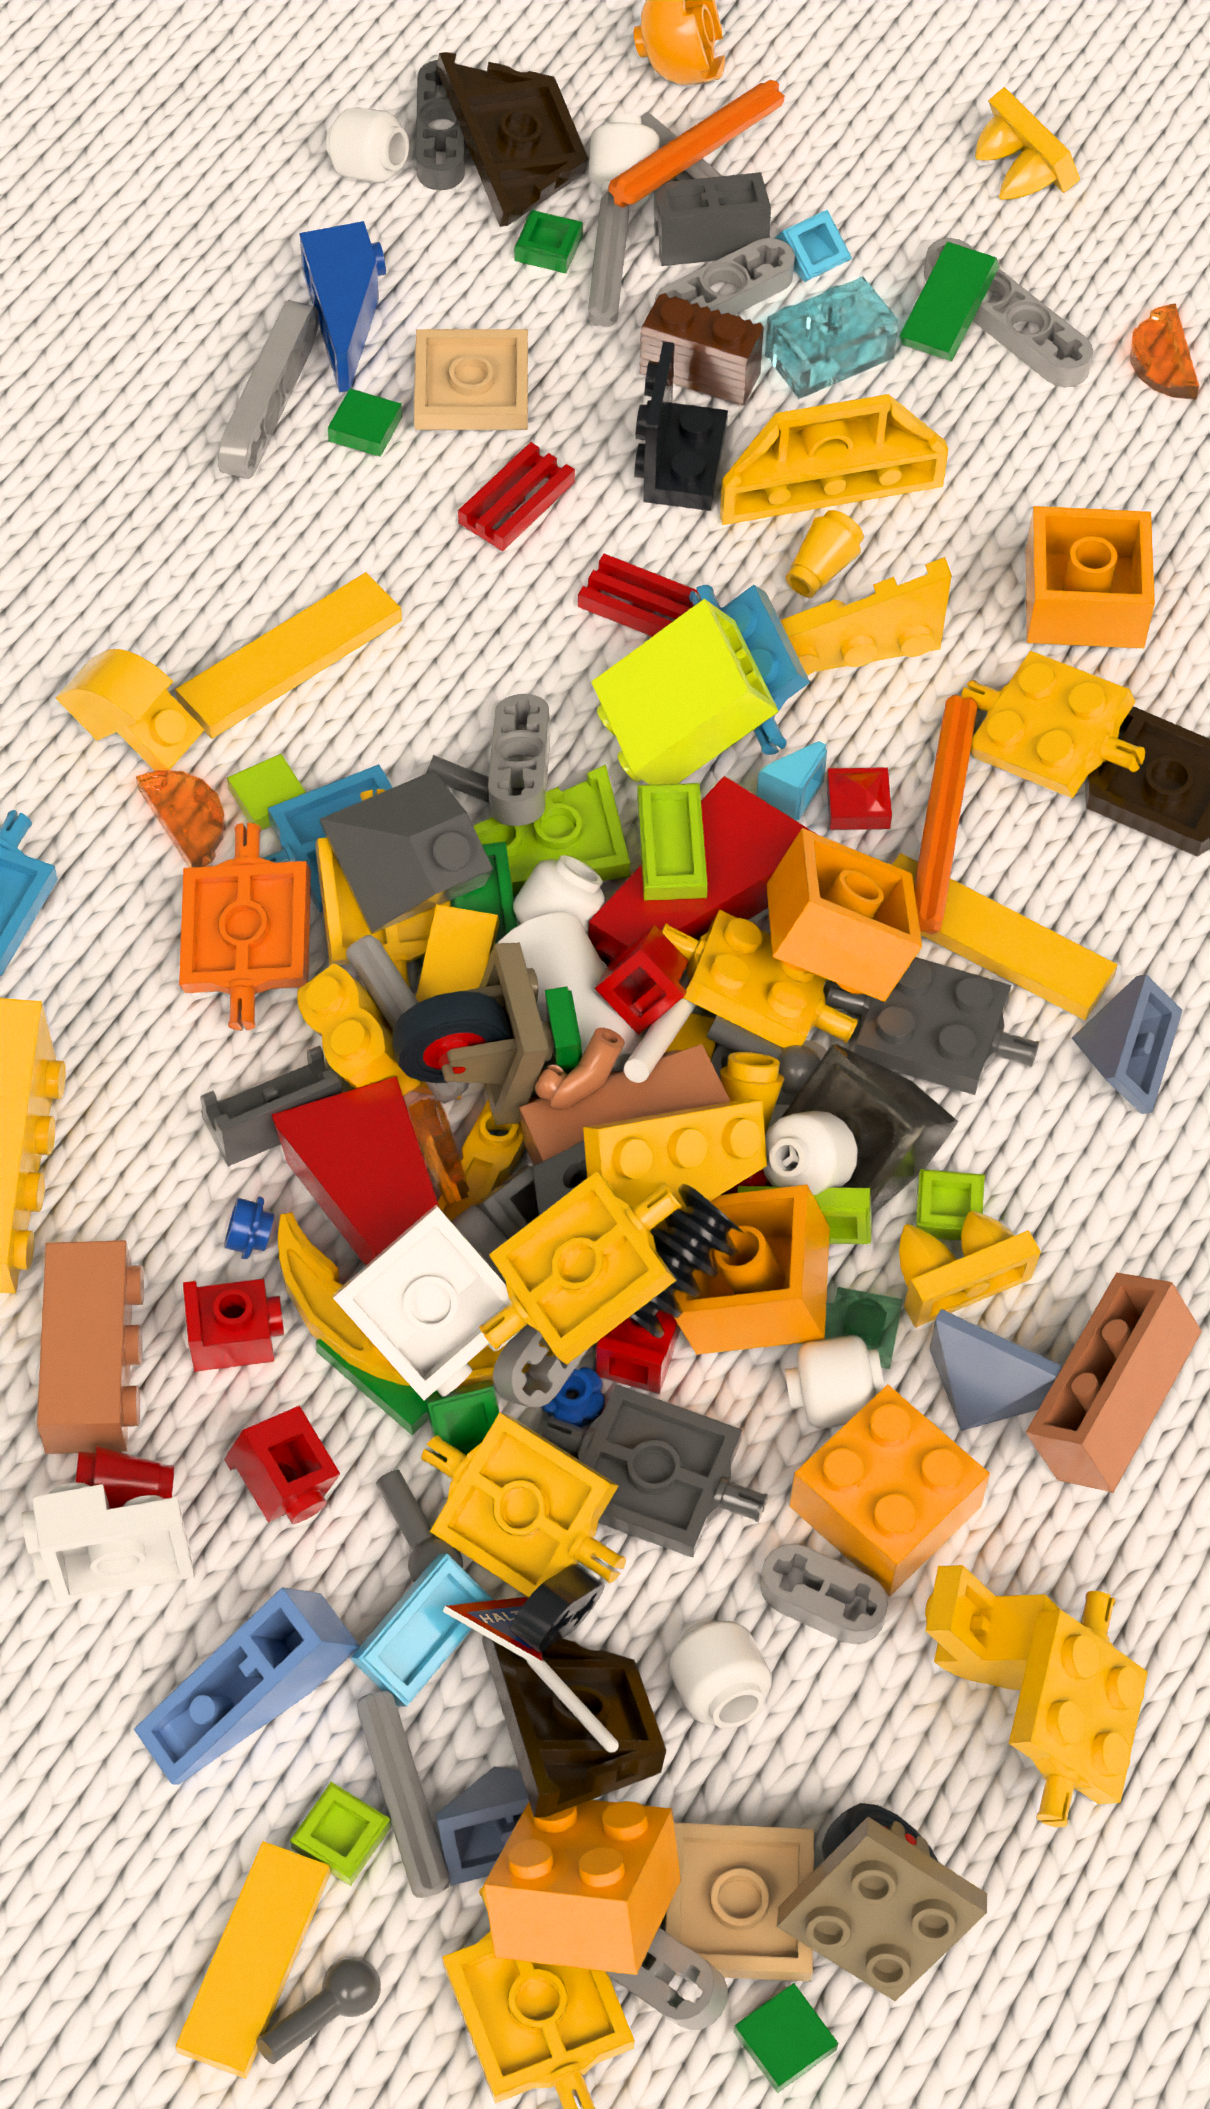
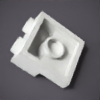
M437 1205L431 1208L333 1294V1299L423 1400L436 1390L444 1397L457 1388L473 1371L467 1362L487 1345L493 1352L497 1351L484 1337L485 1334L480 1331L479 1326L511 1303L505 1280L483 1255L472 1246ZM516 1333V1334H515L514 1336H512L509 1340H507L505 1343H503V1344L500 1346V1348H502L504 1345H506V1344H507L512 1338H514L518 1333Z
M67 1483L55 1487L49 1494L32 1497L34 1510L21 1513L25 1544L28 1554H32L37 1581L49 1579L57 1603L194 1578L191 1551L178 1497L163 1499L155 1495L140 1496L127 1501L123 1507L110 1509L103 1484L89 1486L84 1483Z

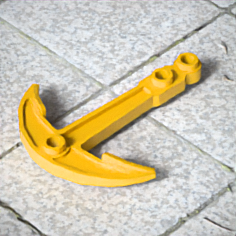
M536 1094L535 1097H530L528 1104L533 1103L539 1096ZM489 1099L462 1147L461 1163L438 1200L439 1208L450 1221L510 1178L526 1148L521 1122L519 1124L495 1125ZM493 1130H504L509 1133H507L504 1136H494L491 1135L489 1132ZM292 1212L280 1214L278 1249L281 1273L286 1291L310 1333L315 1338H320L349 1364L375 1377L400 1385L411 1386L333 1299V1294L343 1286L339 1281L337 1266L308 1240ZM487 1345L467 1362L473 1371L457 1388L490 1380L494 1384V1365L506 1345L495 1352ZM548 1349L549 1351L546 1355L552 1357L554 1353L551 1349ZM526 1363L521 1372H528L532 1364Z

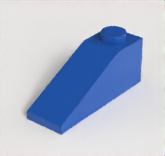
M364 221L299 233L303 275L312 305L318 308V324L339 393L348 391L352 386L379 301L378 276L386 275L382 246L380 242L371 243Z

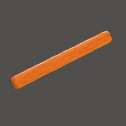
M771 79L765 83H759L612 179L609 183L608 191L614 196V204L621 208L629 204H635L781 107L785 95L779 91V83Z
M957 694L950 696L945 703L914 883L920 932L924 931L929 935L941 930L942 920L944 919L978 707L971 697L961 698Z

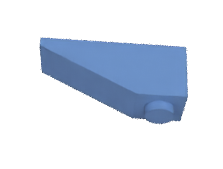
M282 1587L134 1728V1731L172 1785H179L311 1694L360 1645L321 1593Z

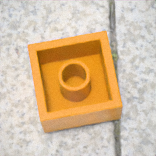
M1033 506L1025 550L1027 643L1144 649L1155 605L1151 512Z
M802 828L767 882L772 955L795 971L811 972L836 982L847 992L866 994L885 1002L922 948L912 873Z
M808 1184L719 1195L710 1202L744 1233L734 1229L728 1232L738 1250L734 1256L714 1249L710 1253L720 1271L715 1277L697 1270L692 1273L701 1290L698 1297H693L678 1290L674 1293L683 1310V1314L679 1318L674 1317L696 1355L806 1343L808 1341L825 1339L830 1226Z
M887 1384L794 1472L789 1507L860 1571L878 1581L890 1597L982 1507L990 1473Z
M589 1800L547 1817H534L530 1802H528L484 1883L495 1958L637 1975L681 1882L672 1808L645 1806L631 1801L617 1803Z

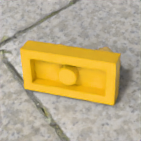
M1003 87L988 100L994 117L985 125L978 138L975 151L976 160H997L1010 156L1019 150L1022 151L1004 177L999 194L1001 200L1025 197L1040 191L1052 182L1065 193L1080 180L1071 152L1010 91Z
M970 1211L966 1216L961 1233L964 1257L957 1260L951 1251L934 1236L922 1229L906 1224L903 1227L900 1238L899 1258L901 1271L908 1287L903 1306L914 1327L917 1328L934 1321L941 1309L952 1313L1031 1280L1041 1251L1030 1231L1027 1230L1014 1235L1009 1228L996 1219L985 1214Z

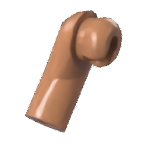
M595 1029L578 1065L569 1074L557 1065H550L543 1071L535 1085L537 1095L542 1099L549 1100L551 1108L558 1110L571 1108L605 1084L624 1047V1039L611 1029Z

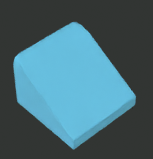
M828 209L783 230L775 237V239L786 242L793 249L795 254L794 271L804 282L852 259Z
M817 741L763 767L758 773L756 796L794 820H800L824 782L827 759L826 744Z

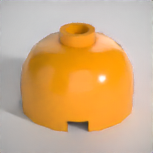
M715 0L645 1L641 11V25L635 26L633 31L638 55L641 58L648 57L653 69L666 80L673 83L693 85L719 80L724 72L725 55L714 58L715 41L723 39Z

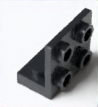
M663 341L659 362L649 361L647 367L644 395L650 396L651 400L647 401V405L640 404L638 410L635 438L645 440V444H638L634 477L644 479L643 502L711 511L727 430L728 410L672 403L675 343Z

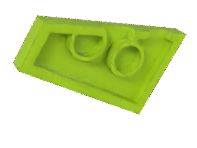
M606 764L588 772L586 781L569 789L561 791L559 787L547 791L543 815L530 824L510 826L502 824L491 817L473 825L481 844L506 842L513 896L518 895L540 861L548 859L558 860L563 855L573 857L588 865L601 877L602 881L630 877L631 863Z

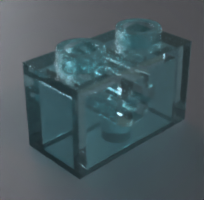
M864 276L846 284L833 286L822 294L796 305L786 306L777 313L768 316L765 356L795 395L801 399L894 359L899 320Z

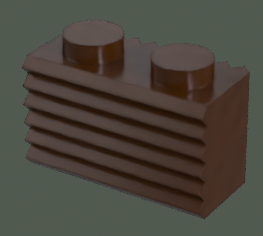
M666 293L658 295L640 332L641 346L639 350H641L639 357L641 359L639 373L646 375L649 361L659 362L663 341L674 342L673 384L745 405L761 374L764 327L761 322L753 324L750 319L743 320L740 316L731 315L729 312L721 314L719 309L711 311L708 306L700 308L698 303L691 304L687 299H680L677 296L669 298Z

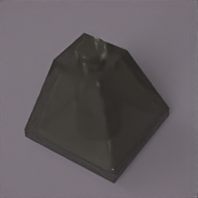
M838 1044L831 1045L782 1116L785 1117L808 1111L829 1112L846 1123L854 1135L858 1153L857 1166L850 1180L841 1188H870L872 1216L919 1176V1170L925 1169L959 1122L913 1081Z

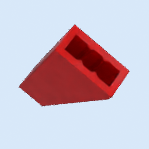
M723 776L701 800L707 898L644 901L641 864L589 920V938L600 959L608 966L613 959L653 925L661 931L667 923L669 926L700 940L701 936L708 932L719 909L736 918L746 920L768 908L767 882L800 830L803 828L811 832L813 831L726 776Z
M397 1076L272 1114L287 1164L365 1266L435 1205L439 1207Z

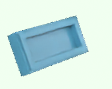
M447 1553L439 1554L356 1650L350 1660L381 1690L390 1691L394 1695L398 1707H407L472 1629L444 1613V1607L446 1605L491 1601L493 1599Z

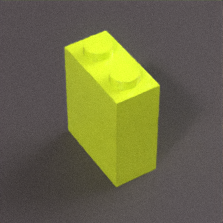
M706 599L700 601L591 681L601 703L597 707L598 716L604 726L616 736L622 749L617 753L622 768L635 782L643 780L650 785L680 783L779 712L735 620Z

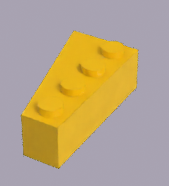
M0 998V1293L16 1294L20 1270H29L32 1265L34 1234L33 1231L28 1230L31 1212H40L43 1206L45 1178L43 1173H39L42 1155H51L53 1151L55 1118L49 1115L52 1099H62L66 1067L64 1061L56 1060L42 1001Z

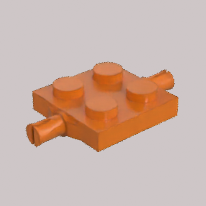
M243 823L235 826L234 859H229L215 866L183 868L179 985L185 993L220 991L229 994L230 1016L228 1027L243 1031V1025L246 1030L255 1028V994L269 989L302 987L308 982L311 869L306 861L275 863L259 858L261 827L255 823H247V829Z

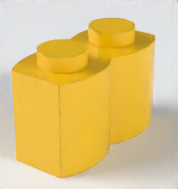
M333 963L298 989L297 1001L303 1019L322 1037L324 1055L331 1068L353 1088H360L397 1076L402 1094L405 1096L420 1085L419 1080L408 1077L399 1067L393 1050V1030L372 996L345 969Z

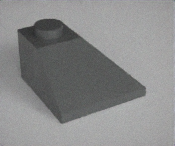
M435 771L424 774L319 820L371 935L436 907V904L441 905L485 886L493 871L467 812Z

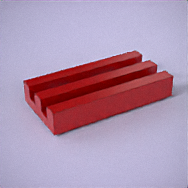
M530 442L458 510V523L503 552L575 483V469L567 464L562 468L558 467L555 456L548 453L542 457L540 455V447ZM545 477L549 479L497 530L492 528L509 511H515L525 501V496Z
M603 553L599 560L598 570L593 569L588 577V586H583L578 593V607L653 637L673 622L653 614L654 611L676 620L694 606L689 599V595L692 591L696 593L698 591ZM605 591L607 593L632 602V605L612 598L610 596H607L605 594H602L601 592Z

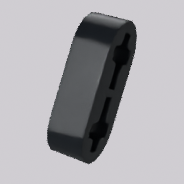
M573 1564L546 1580L531 1594L514 1618L510 1630L538 1653L543 1652L573 1632L584 1621L598 1602L605 1585L579 1564Z

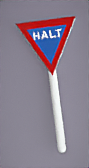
M529 1597L446 1605L443 1612L526 1659L528 1665L606 1751L612 1753L618 1749V1741L543 1660L542 1653L535 1651L511 1632L510 1627L514 1618Z

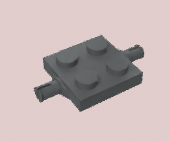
M918 957L914 958L885 1002L866 994L847 992L836 982H832L826 1001L828 1006L862 1015L861 1031L855 1045L853 1059L973 1095L976 1094L983 1071L994 1061L996 1056L1032 1067L1040 1041H1033L1003 1032V1014L1012 985Z
M615 1384L604 1412L591 1423L588 1430L551 1415L542 1434V1437L561 1449L578 1455V1460L619 1485L598 1523L694 1558L707 1524L718 1514L720 1508L759 1522L768 1500V1494L766 1493L762 1494L730 1482L731 1465L741 1443L742 1429Z

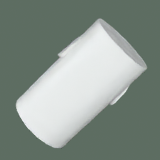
M566 912L548 913L532 918L512 929L497 944L520 942L526 967L533 968L537 975V1007L541 1022L547 1021L545 990L568 986V991L572 990L581 1038L582 1055L595 1029H611L618 1033L625 1042L611 1072L624 1071L625 1063L641 1042L643 1036L642 1034L638 1035L594 989L607 966L600 959L577 916ZM553 1053L551 1059L544 1062L543 1070L547 1069L550 1065H555Z

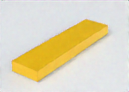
M365 572L175 689L176 699L205 729L204 731L213 739L401 622V607Z
M900 853L892 865L912 873L914 885L918 861ZM951 878L941 930L932 935L924 931L920 932L925 938L1085 1021L1115 977L1118 964Z

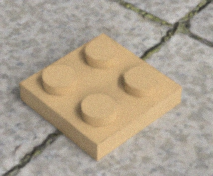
M416 329L415 430H528V329Z
M674 1823L681 1882L666 1912L665 1932L708 1961L724 1978L811 1982L813 1949L778 1928L777 1918L778 1907L814 1871V1829Z

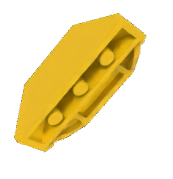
M889 394L775 413L723 477L720 519L722 525L940 488L944 484L949 449L946 441Z

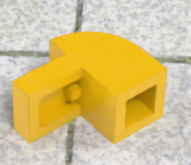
M108 649L92 657L55 697L97 741L117 732L158 775L169 771L205 730L167 691L168 687L174 682L148 660L123 649Z
M938 1566L933 1593L929 1596L925 1608L927 1623L925 1631L938 1642L934 1662L946 1671L966 1680L1010 1690H1021L1038 1612L1060 1608L1046 1594L995 1596L965 1566Z

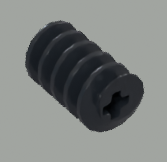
M683 1183L678 1188V1192L687 1208L684 1211L677 1209L664 1219L668 1226L667 1231L655 1227L650 1230L654 1238L656 1252L677 1281L631 1315L634 1320L656 1338H661L665 1334L656 1315L658 1311L679 1318L683 1314V1310L674 1293L678 1290L693 1297H698L701 1290L692 1273L697 1270L715 1277L720 1271L710 1253L714 1249L734 1256L738 1250L728 1232L734 1229L744 1233L695 1188Z

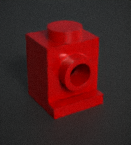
M653 925L608 964L594 989L639 1035L686 995L687 991L679 983V980L689 961Z
M264 1279L197 1287L196 1281L183 1282L188 1343L194 1372L274 1362L272 1337L284 1336L280 1296L267 1297Z
M658 1311L656 1314L665 1331L661 1338L654 1337L631 1316L598 1341L596 1347V1373L598 1376L660 1394L681 1331L674 1317Z
M300 1405L242 1430L224 1458L230 1471L237 1469L267 1522L287 1515L291 1524H297L312 1517L326 1506L327 1501L324 1497L340 1475L339 1470Z

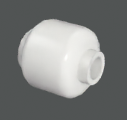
M353 107L346 108L339 114L333 125L328 129L326 149L334 168L342 176L363 181L383 182L388 181L404 166L409 153V140L398 118L390 112Z
M634 114L611 115L608 124L595 128L591 133L588 175L591 182L601 188L603 196L609 192L608 186L612 179L659 149L660 140L658 134L652 128L642 125L640 116Z
M563 855L558 860L548 859L540 861L516 896L513 904L514 913L520 923L523 924L532 918L548 913L566 912L577 916L588 935L589 920L606 903L605 896L600 888L603 881L588 865L570 856Z
M808 1111L791 1114L780 1118L766 1132L767 1166L763 1168V1171L773 1187L782 1188L808 1184L812 1194L818 1195L829 1187L841 1188L850 1180L857 1166L858 1149L852 1131L843 1120L829 1112Z
M857 1335L803 1343L797 1354L798 1367L785 1369L791 1409L805 1407L809 1423L819 1429L844 1426L884 1388L878 1348L868 1350L866 1343Z
M707 1620L696 1623L685 1631L670 1655L669 1673L690 1715L695 1720L706 1725H716L720 1728H734L751 1721L764 1707L765 1698L771 1688L772 1674L749 1630L737 1622Z

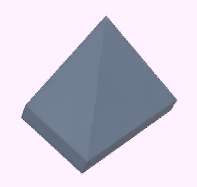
M1147 974L1139 975L1087 1022L1072 1039L1103 1078L1141 1114L1152 1113L1183 1010Z
M943 1309L940 1310L935 1319L929 1350L961 1431L1036 1411L1040 1408L1063 1366Z
M494 1766L435 1814L444 1860L449 1873L450 1886L487 1877L490 1874L529 1802L520 1770Z

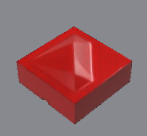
M888 767L828 768L826 784L830 830L891 828L892 810Z

